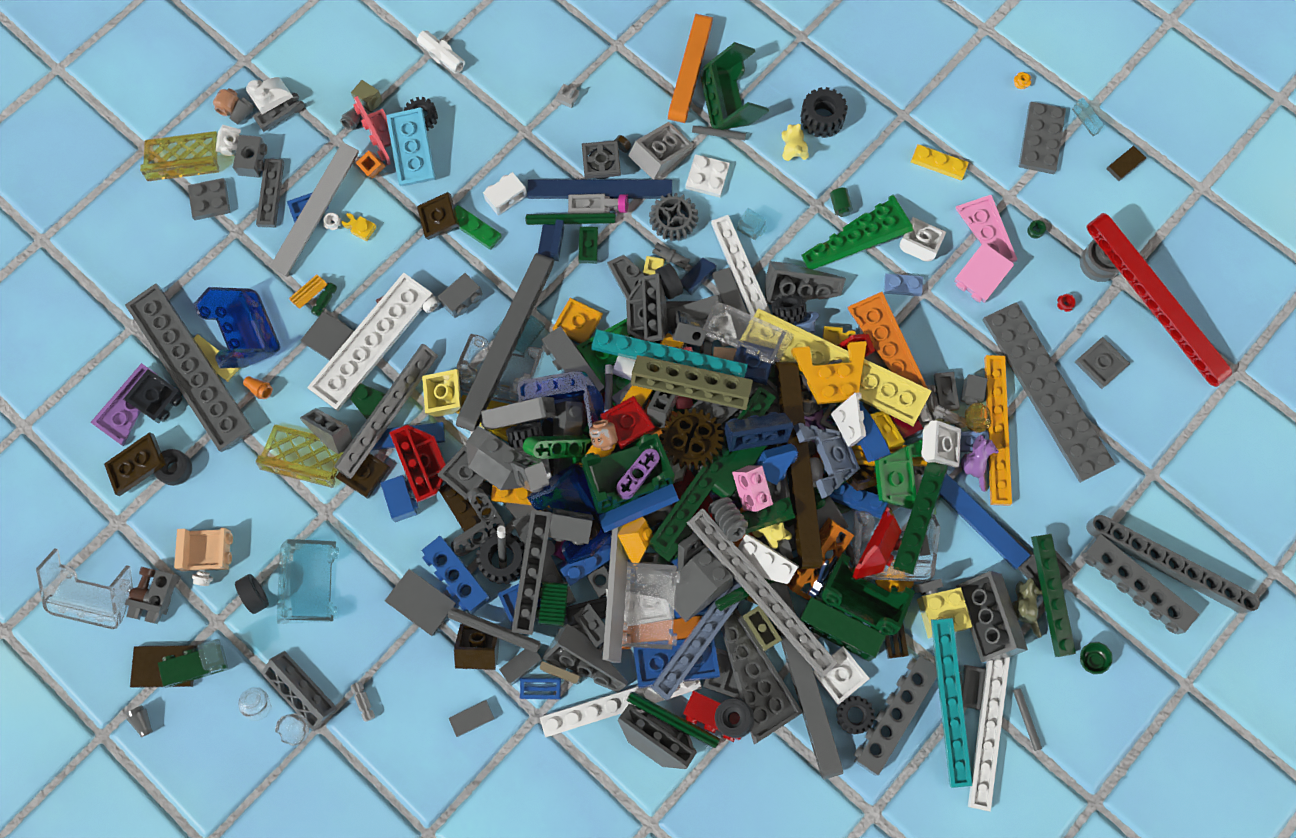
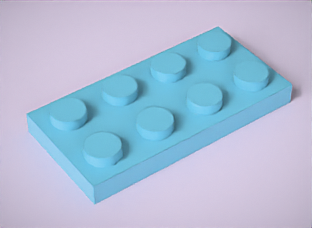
M420 107L386 115L399 186L434 180L435 173L423 109Z

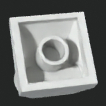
M280 77L270 78L263 82L252 80L246 87L247 93L261 114L268 112L293 97Z
M912 217L910 222L913 226V231L904 234L900 242V248L903 252L922 261H932L939 250L946 232Z
M937 420L926 424L923 429L921 451L924 460L928 463L937 462L952 467H959L961 429Z

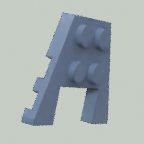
M803 423L793 426L800 443L811 440L815 441L817 451L829 476L816 481L822 499L829 496L860 469L851 446L848 447L840 431L822 430L812 425L807 427Z

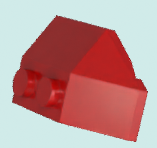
M409 425L389 432L417 502L435 496L444 481L437 474L446 465L435 437Z
M887 506L855 568L853 578L859 579L882 573L886 565L891 566L895 557L892 553L894 550H899L902 541L899 539L902 531L890 507Z

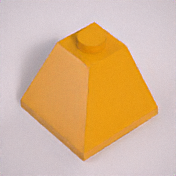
M643 517L624 524L618 533V537L633 566L639 564L650 545L649 541L653 537L652 530Z

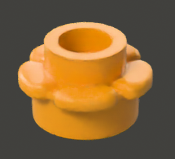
M1019 72L1014 77V85L1018 89L1029 87L1031 76L1027 73Z

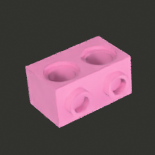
M748 465L732 472L743 510L759 511L773 505L762 466Z

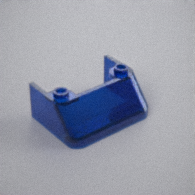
M573 371L522 380L517 386L519 402L539 397H554V400L583 396L589 430L594 422L602 420L600 415L605 412L602 394L584 371Z

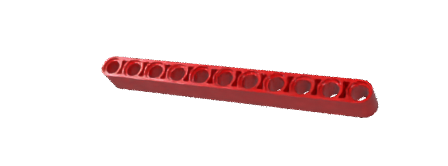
M1101 213L1088 223L1086 228L1089 234L1210 385L1218 387L1232 375L1230 366L1112 218L1106 213Z

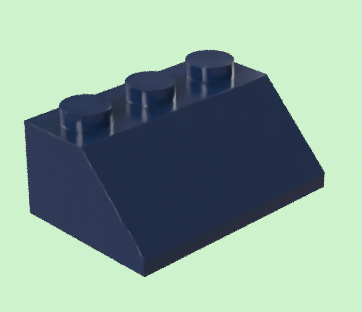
M772 412L767 416L761 417L753 415L748 419L742 420L738 418L731 419L726 422L724 429L729 452L786 443L792 432L793 423L785 413Z

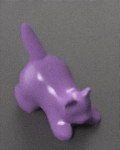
M980 434L973 444V452L962 457L961 467L966 474L979 478V487L983 492H986L984 473L986 471L987 459L992 453H998L999 451L992 440H986Z

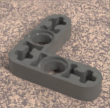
M474 488L468 494V500L481 519V522L452 541L451 547L457 556L467 555L478 548L480 543L485 542V537L490 538L494 532L497 534L498 526L505 527L503 520L481 488ZM477 496L480 497L482 503H478V501L476 500ZM491 508L489 514L482 515L484 509ZM482 532V536L480 538H473V536L476 533Z

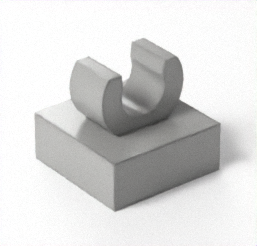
M563 84L555 97L556 102L572 108L579 96V90Z

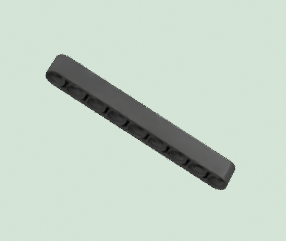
M1098 515L1089 520L1086 525L1088 533L1096 537L1102 534L1124 553L1238 613L1252 612L1260 606V600L1255 594L1106 516ZM1095 522L1100 523L1101 530L1095 526ZM1114 531L1119 534V539L1115 538ZM1132 541H1135L1137 543V549L1133 547ZM1151 550L1155 552L1156 559L1151 556ZM1169 560L1174 563V568L1170 567ZM1188 570H1190V571L1192 572V574H1193V577H1192V578L1189 577L1188 572H1187ZM1206 580L1210 581L1211 588L1207 586ZM1225 589L1230 593V597L1226 596ZM1244 599L1248 602V607L1245 606Z

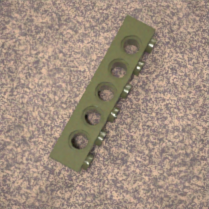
M637 355L631 376V385L743 410L747 409L753 380L640 355Z

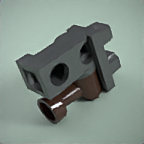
M141 567L139 574L142 575L141 580L136 588L130 590L129 597L124 604L129 606L126 617L140 620L142 611L145 609L148 610L145 621L158 624L161 615H167V608L170 604L174 587L178 584L181 576ZM150 578H153L151 587L148 589Z

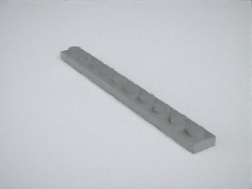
M704 509L698 511L687 522L690 528L733 575L819 676L825 677L837 664L836 660L734 543L727 539V536Z

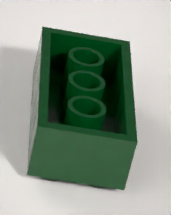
M811 597L799 617L809 631L841 648L844 646L847 651L868 662L876 658L886 635L872 626L864 625L862 621L853 616L851 618L845 615V612L836 607L831 608L819 597H815V599Z

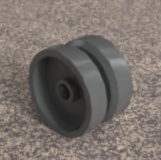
M1094 239L1081 253L1079 260L1080 268L1089 279L1097 282H1106L1113 279L1119 273V270Z

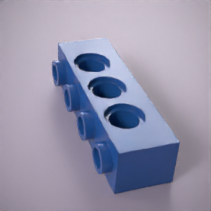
M438 536L421 550L424 553L422 558L429 567L431 565L435 567L436 571L434 574L441 582L445 580L449 585L446 587L452 597L457 595L460 599L458 604L463 611H469L473 614L491 599L441 536ZM446 556L447 562L444 565H438L439 558ZM455 571L459 572L458 579L455 581H451V573ZM471 587V593L468 596H463V588Z

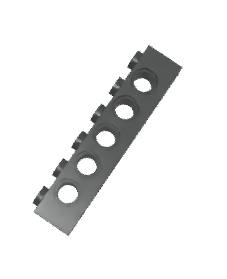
M531 510L511 629L515 633L529 635L533 633L552 516L551 512Z
M1102 534L1096 536L1081 553L1084 561L1089 566L1097 568L1105 579L1111 580L1121 592L1130 595L1134 603L1147 609L1150 616L1163 622L1166 625V629L1177 635L1185 633L1199 616L1197 611ZM1102 555L1107 556L1108 564L1103 561ZM1119 568L1123 569L1124 577L1119 574ZM1135 581L1139 582L1141 590L1135 587ZM1152 594H1153L1154 596H1156V598H1157V603H1154V602L1152 601V599H1151ZM1168 608L1172 609L1173 617L1169 615Z
M918 656L915 659L912 658L906 667L909 669L905 676L901 675L898 679L896 692L890 693L886 700L887 707L884 711L882 709L879 711L875 718L878 722L874 728H869L865 735L866 742L863 746L859 745L854 753V756H856L854 762L875 776H879L937 678L936 665L922 656ZM913 674H918L921 677L919 685L913 682ZM903 691L910 693L911 699L909 702H905L902 699ZM894 708L900 711L901 715L898 720L894 719L891 715ZM883 726H887L890 729V735L887 738L881 734ZM873 743L877 744L880 748L877 755H873L870 751V746Z

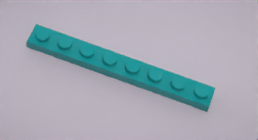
M597 329L592 343V350L634 360H636L637 355L743 378L745 377L748 365Z
M953 618L931 619L949 785L951 788L972 786Z

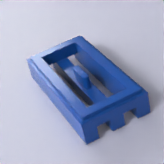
M520 678V699L561 700V678ZM525 683H557V687H524ZM524 691H556V695H524Z

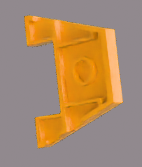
M866 341L848 343L849 363L813 366L810 346L791 349L793 357L795 356L799 364L798 367L803 372L817 404L845 402L854 393H859Z

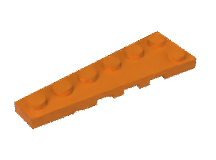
M883 292L848 306V311L863 333L869 334L875 350L888 369L927 388Z

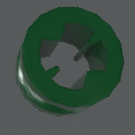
M1040 220L1032 221L1027 228L1028 235L1034 239L1042 237L1046 231L1045 223ZM1036 226L1037 229H1040V231L1036 232V230H1033V228Z

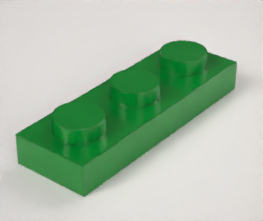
M457 205L455 207L460 225L457 228L491 250L502 237L501 233L461 206Z

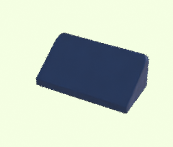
M702 258L680 280L683 289L692 295L716 271L717 265Z

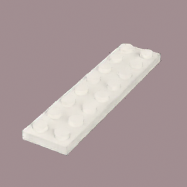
M403 273L307 388L339 411L354 393L356 387L364 381L421 312L423 304L434 296L433 293Z

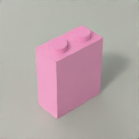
M983 242L957 275L954 282L957 283L956 286L960 290L970 292L974 300L979 303L981 301L985 303L1012 269L1014 263Z

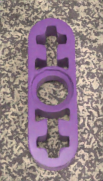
M645 450L621 478L616 489L617 495L620 498H631L657 467L659 454L656 450ZM653 456V461H649V463L645 467L644 464L646 463L647 457ZM639 469L644 473V476L637 479L633 477L632 472ZM630 479V481L632 482V484L629 487L630 492H622L621 486L626 487L629 484Z

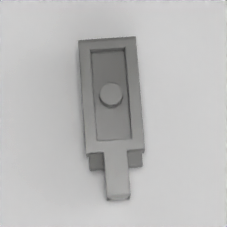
M605 194L568 195V213H610V211L618 210V199H610Z

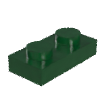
M580 227L579 263L597 264L598 227Z

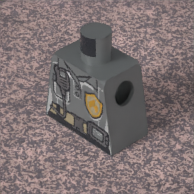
M679 310L676 311L671 325L673 340L702 346L704 340L711 342L715 340L716 331L708 329L704 319Z

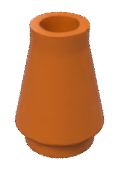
M247 376L243 381V385L258 399H267L272 393L273 389L269 382Z

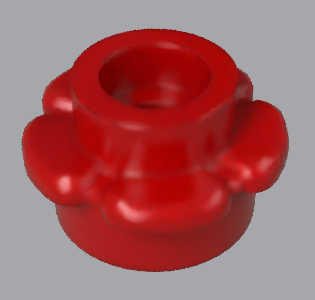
M1064 294L1058 297L1057 307L1060 310L1070 312L1075 307V298L1072 295Z

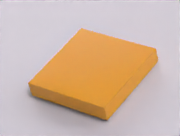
M569 298L552 329L554 331L561 326L569 339L581 344L591 338L603 317V313Z

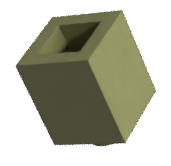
M363 80L351 91L353 99L358 96L362 106L370 112L377 108L382 101L379 90Z

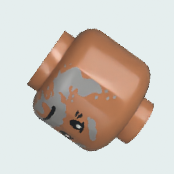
M608 420L594 422L589 430L592 445L596 448H601V451L612 449V445L617 442L614 424L608 422Z

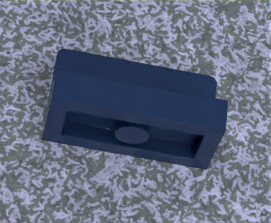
M556 219L555 225L543 224L538 254L553 258L554 261H559L565 229L563 220Z

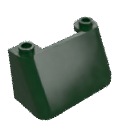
M657 433L643 435L638 442V446L602 458L599 454L595 453L586 454L581 458V464L593 502L599 514L606 513L673 484L675 478ZM645 450H656L659 454L657 467L631 498H620L616 492L618 482ZM647 457L644 466L646 467L649 461H653L654 457ZM636 469L632 472V475L639 479L644 476V473ZM630 479L626 487L621 486L622 492H630L629 487L632 484Z
M842 553L829 575L822 598L828 605L842 610L878 629L885 635L896 634L902 626L915 591L905 587L903 591L897 592V589L893 587L888 592L863 578H853L856 567L853 566L851 568L849 564L851 557Z

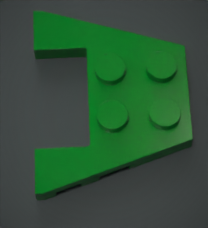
M923 439L875 460L879 501L912 510L916 499L912 457H922ZM935 506L933 515H937V514H936V506Z

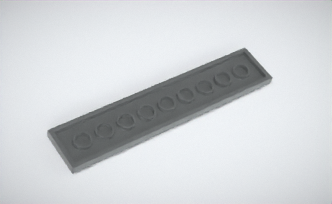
M155 283L125 304L220 452L225 451L254 430L158 284Z
M1017 302L984 317V324L1005 356L1012 371L1078 481L1081 483L1116 465Z

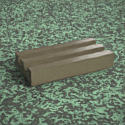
M543 661L539 667L543 672L576 685L579 684L581 679L576 674Z

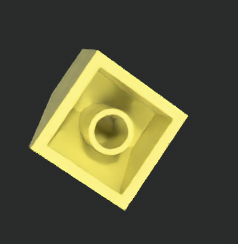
M458 369L422 376L426 414L434 417L454 414L462 407Z

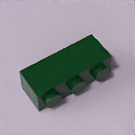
M211 643L205 645V649L200 651L191 649L184 651L183 656L175 657V655H170L162 658L163 661L158 662L163 687H172L229 670L223 646Z

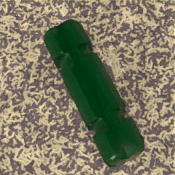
M328 282L324 288L325 291H322L315 303L317 305L313 306L311 310L313 315L319 317L324 311L323 308L327 307L333 296L332 293L334 294L337 290V286L333 283Z

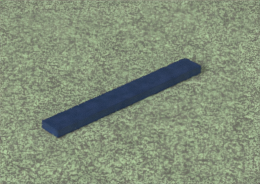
M528 179L527 188L528 199H568V195L605 194L610 199H618L620 194L628 195V199H660L662 195L667 198L668 193L672 197V180Z

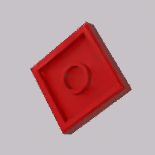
M634 396L600 415L602 420H608V422L614 424L617 443L621 449L655 429V426Z

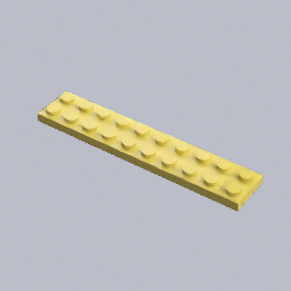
M759 308L740 339L743 342L777 350L775 359L778 361H794L796 358L791 353L792 348L810 346L813 366L824 365L838 359L842 360L841 363L850 362L847 350ZM864 359L859 388L862 399L859 400L914 426L932 391Z

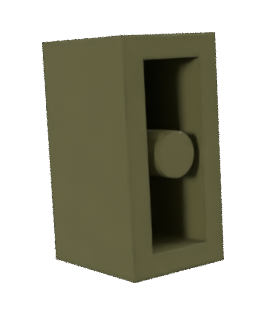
M759 606L743 615L744 621L764 652L782 641L767 615Z

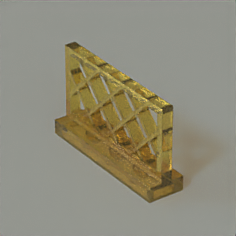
M216 131L145 140L144 162L141 164L140 171L147 181L219 173L217 151H215L218 134ZM212 138L208 145L203 143L206 139ZM188 141H195L190 147L185 145ZM171 143H177V145L172 149H169L167 147ZM159 145L154 152L150 150V146ZM199 145L204 147L199 153L194 151ZM180 148L186 149L180 156L176 154ZM165 149L168 153L162 158L159 157L158 154ZM208 151L212 153V156L202 157ZM190 153L194 155L193 158L185 159ZM171 156L177 158L173 161H167ZM154 158L159 160L157 163H149Z
M274 424L261 456L258 455L256 459V464L263 471L333 488L338 470L333 467L332 471L329 472L323 470L321 466L330 461L335 465L344 452L331 455L328 450L329 448L324 443L323 447L313 451L310 444L316 441L322 442L315 434ZM278 431L286 433V438L278 442L276 441L275 437ZM299 436L304 437L305 442L297 446L293 444L292 439ZM290 441L293 448L282 453L279 446ZM308 445L311 452L300 457L297 450ZM278 448L279 455L275 457L267 456L270 450ZM326 450L330 457L319 462L316 455ZM296 452L298 459L292 462L286 461L285 456ZM314 456L317 463L310 467L305 466L303 461Z

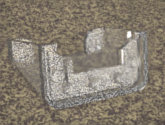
M470 334L457 363L460 390L465 393H469L490 349L487 339L483 336ZM529 347L524 355L513 353L492 399L511 403L531 400L544 350L537 347Z
M627 562L622 647L672 650V646H676L677 633H673L676 583H680L681 571H677L676 565Z

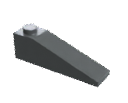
M770 261L766 274L765 300L767 304L772 305L776 298H781L784 295L785 297H788V295L802 296L806 302L811 299L818 298L820 300L841 296L846 278L789 263Z
M564 401L555 403L557 417H553V436L584 435L583 430L588 423L587 406L582 402ZM553 458L555 482L570 483L573 481L575 470L572 467V458Z
M568 624L558 632L542 659L558 668L573 670L581 678L583 676L593 678L596 684L619 692L628 683L609 661L603 660V654L583 633L578 631L576 627Z

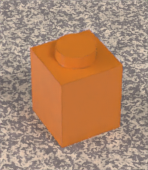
M369 150L356 162L362 171L371 178L377 176L386 167L376 154Z

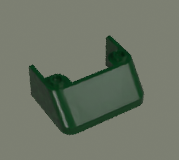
M734 42L702 68L700 77L712 128L725 130L749 126L769 112V108L747 102L742 106L737 80L745 72L743 61L755 53L754 48Z

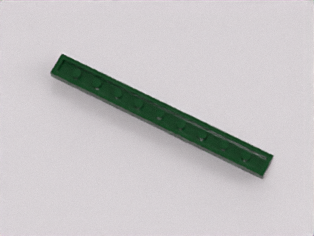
M759 387L748 402L747 409L741 412L738 419H748L753 415L764 416L776 397L762 387ZM726 436L723 437L724 444H721L723 450L718 451L719 457L712 456L713 463L706 461V467L701 468L649 541V544L665 555L739 451L729 452Z

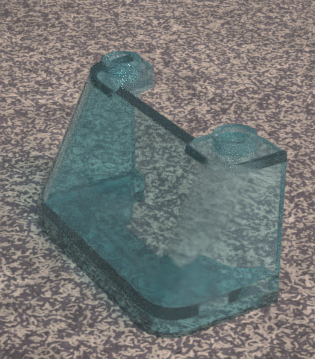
M287 539L281 545L277 598L278 624L332 622L333 618H336L337 607L333 606V602H331L332 563L339 555L336 541Z

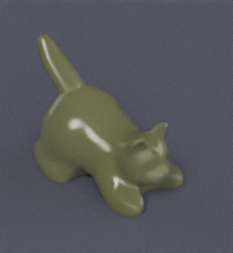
M1031 578L1025 584L1019 581L1015 588L1017 601L1012 603L1015 614L1019 621L1030 623L1033 633L1038 638H1041V632L1036 620L1038 617L1036 601L1037 596L1042 594V590L1035 585Z

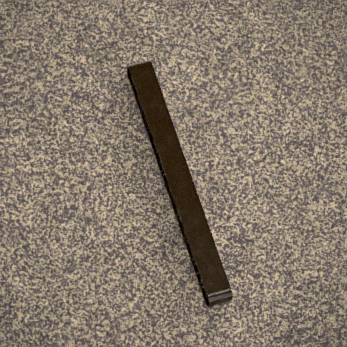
M796 360L777 361L775 373L780 413H785L792 421L793 426L798 423H803L806 426L798 363ZM793 427L789 440L784 445L793 444L798 451L796 461L790 464L787 472L791 503L796 517L793 518L799 567L800 569L822 568L823 558L808 441L800 443Z

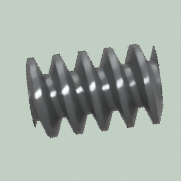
M724 497L710 504L708 511L720 529L723 530L727 539L732 542L740 540L745 535L748 522L740 514L736 505L732 503V499Z

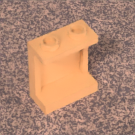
M227 528L200 531L177 529L174 568L180 571L229 570V564L232 562L230 545L233 543V534Z

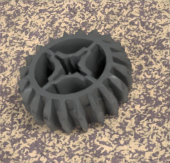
M668 193L667 198L662 195L660 197L661 201L656 199L655 205L651 206V211L649 212V223L652 225V230L656 231L657 236L663 234L664 240L670 237V241H673V238L679 241L680 236L686 239L687 233L691 235L693 229L697 227L698 210L695 209V203H691L690 198L685 200L684 194L678 197V194L675 193L671 197V194ZM681 209L687 213L688 218L680 212ZM659 216L663 217V220L667 221V225H664L661 222Z

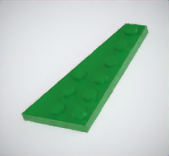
M892 194L888 197L887 202L877 204L875 210L862 214L844 226L843 231L837 235L835 233L829 236L828 241L823 244H817L801 256L806 268L816 269L913 231V226Z

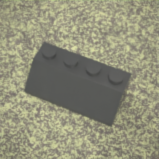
M989 571L956 585L957 588L961 587L972 624L970 630L981 662L1012 657L1028 650L1002 574Z

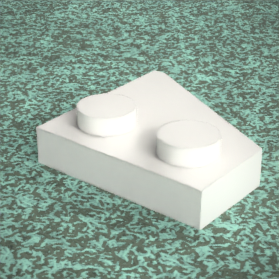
M854 393L831 413L848 447L854 446L866 436L863 424L864 414L863 411H860L859 399H862L860 393Z

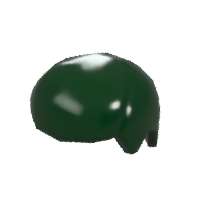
M1090 642L1081 650L1080 664L1085 671L1093 675L1103 674L1109 670L1113 655L1106 645L1100 642Z

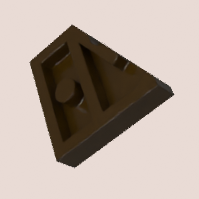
M859 466L860 469L846 481L856 491L877 485L874 468L868 466Z

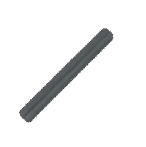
M452 607L448 612L449 619L534 653H537L540 649L541 642L512 632L508 628Z

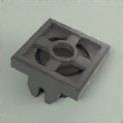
M618 140L582 143L585 179H606L608 177L621 176Z

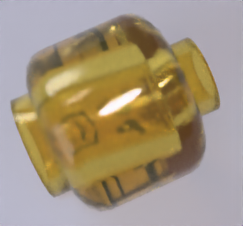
M981 403L970 405L965 411L967 428L976 433H981L988 429L992 422L989 408Z

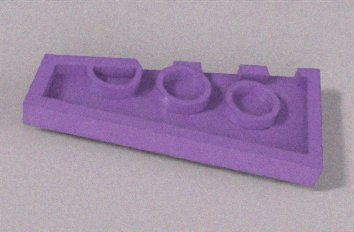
M142 363L90 422L122 446H124L141 412L123 399L146 370L149 369Z

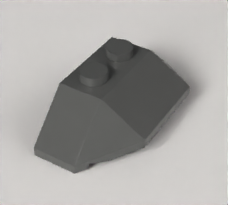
M659 273L641 277L626 300L627 333L636 339L654 342L663 340L668 333L667 302Z
M477 426L466 441L468 467L499 490L523 488L517 485L511 462L524 456L492 433Z
M628 704L618 718L619 725L628 743L662 767L687 769L697 754L689 734L633 704Z

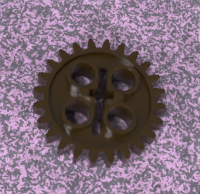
M693 408L692 413L685 409V414L677 411L678 417L671 415V422L665 421L666 427H661L663 434H659V438L668 460L672 459V465L675 466L679 463L680 469L687 465L688 470L694 465L696 470H698L699 464L706 467V461L713 463L712 456L718 458V451L723 450L721 444H724V433L721 430V424H716L717 418L711 419V413H707L704 416L702 409L699 413H696L695 408ZM684 426H689V427H690L689 429H686V430L681 429V428L684 427ZM704 431L709 432L707 435L700 434ZM677 443H683L680 447L674 446ZM697 448L702 449V451L698 453L693 452V450Z

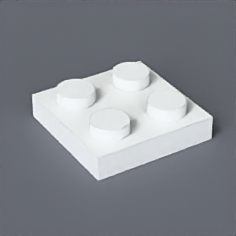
M695 154L685 189L720 198L730 163Z
M844 646L832 655L837 664L825 677H820L815 670L813 671L816 679L837 705L870 679Z

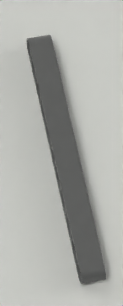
M538 253L534 255L458 414L456 426L473 432L480 425L481 411L487 410L552 271L554 265L553 258Z
M777 581L770 584L795 613L787 584ZM776 626L778 634L782 639V648L799 705L803 712L802 715L820 775L823 780L842 775V765L812 666Z

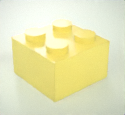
M961 587L921 596L917 599L928 639L933 638L931 619L953 618L954 632L972 628Z

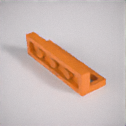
M831 518L827 519L819 531L823 564L826 560L831 562L835 556H838L839 559L855 536ZM840 532L846 534L842 542L836 543V538ZM833 549V556L825 560L826 552ZM799 568L787 586L793 592L809 600L812 597L809 595V592L819 575L814 576L813 571L815 568ZM811 582V588L807 593L801 591L804 584Z

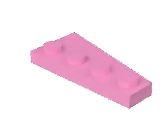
M992 195L956 206V211L981 245L984 242L1012 263L1017 262V257Z

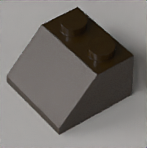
M460 624L454 646L455 669L496 670L499 638Z

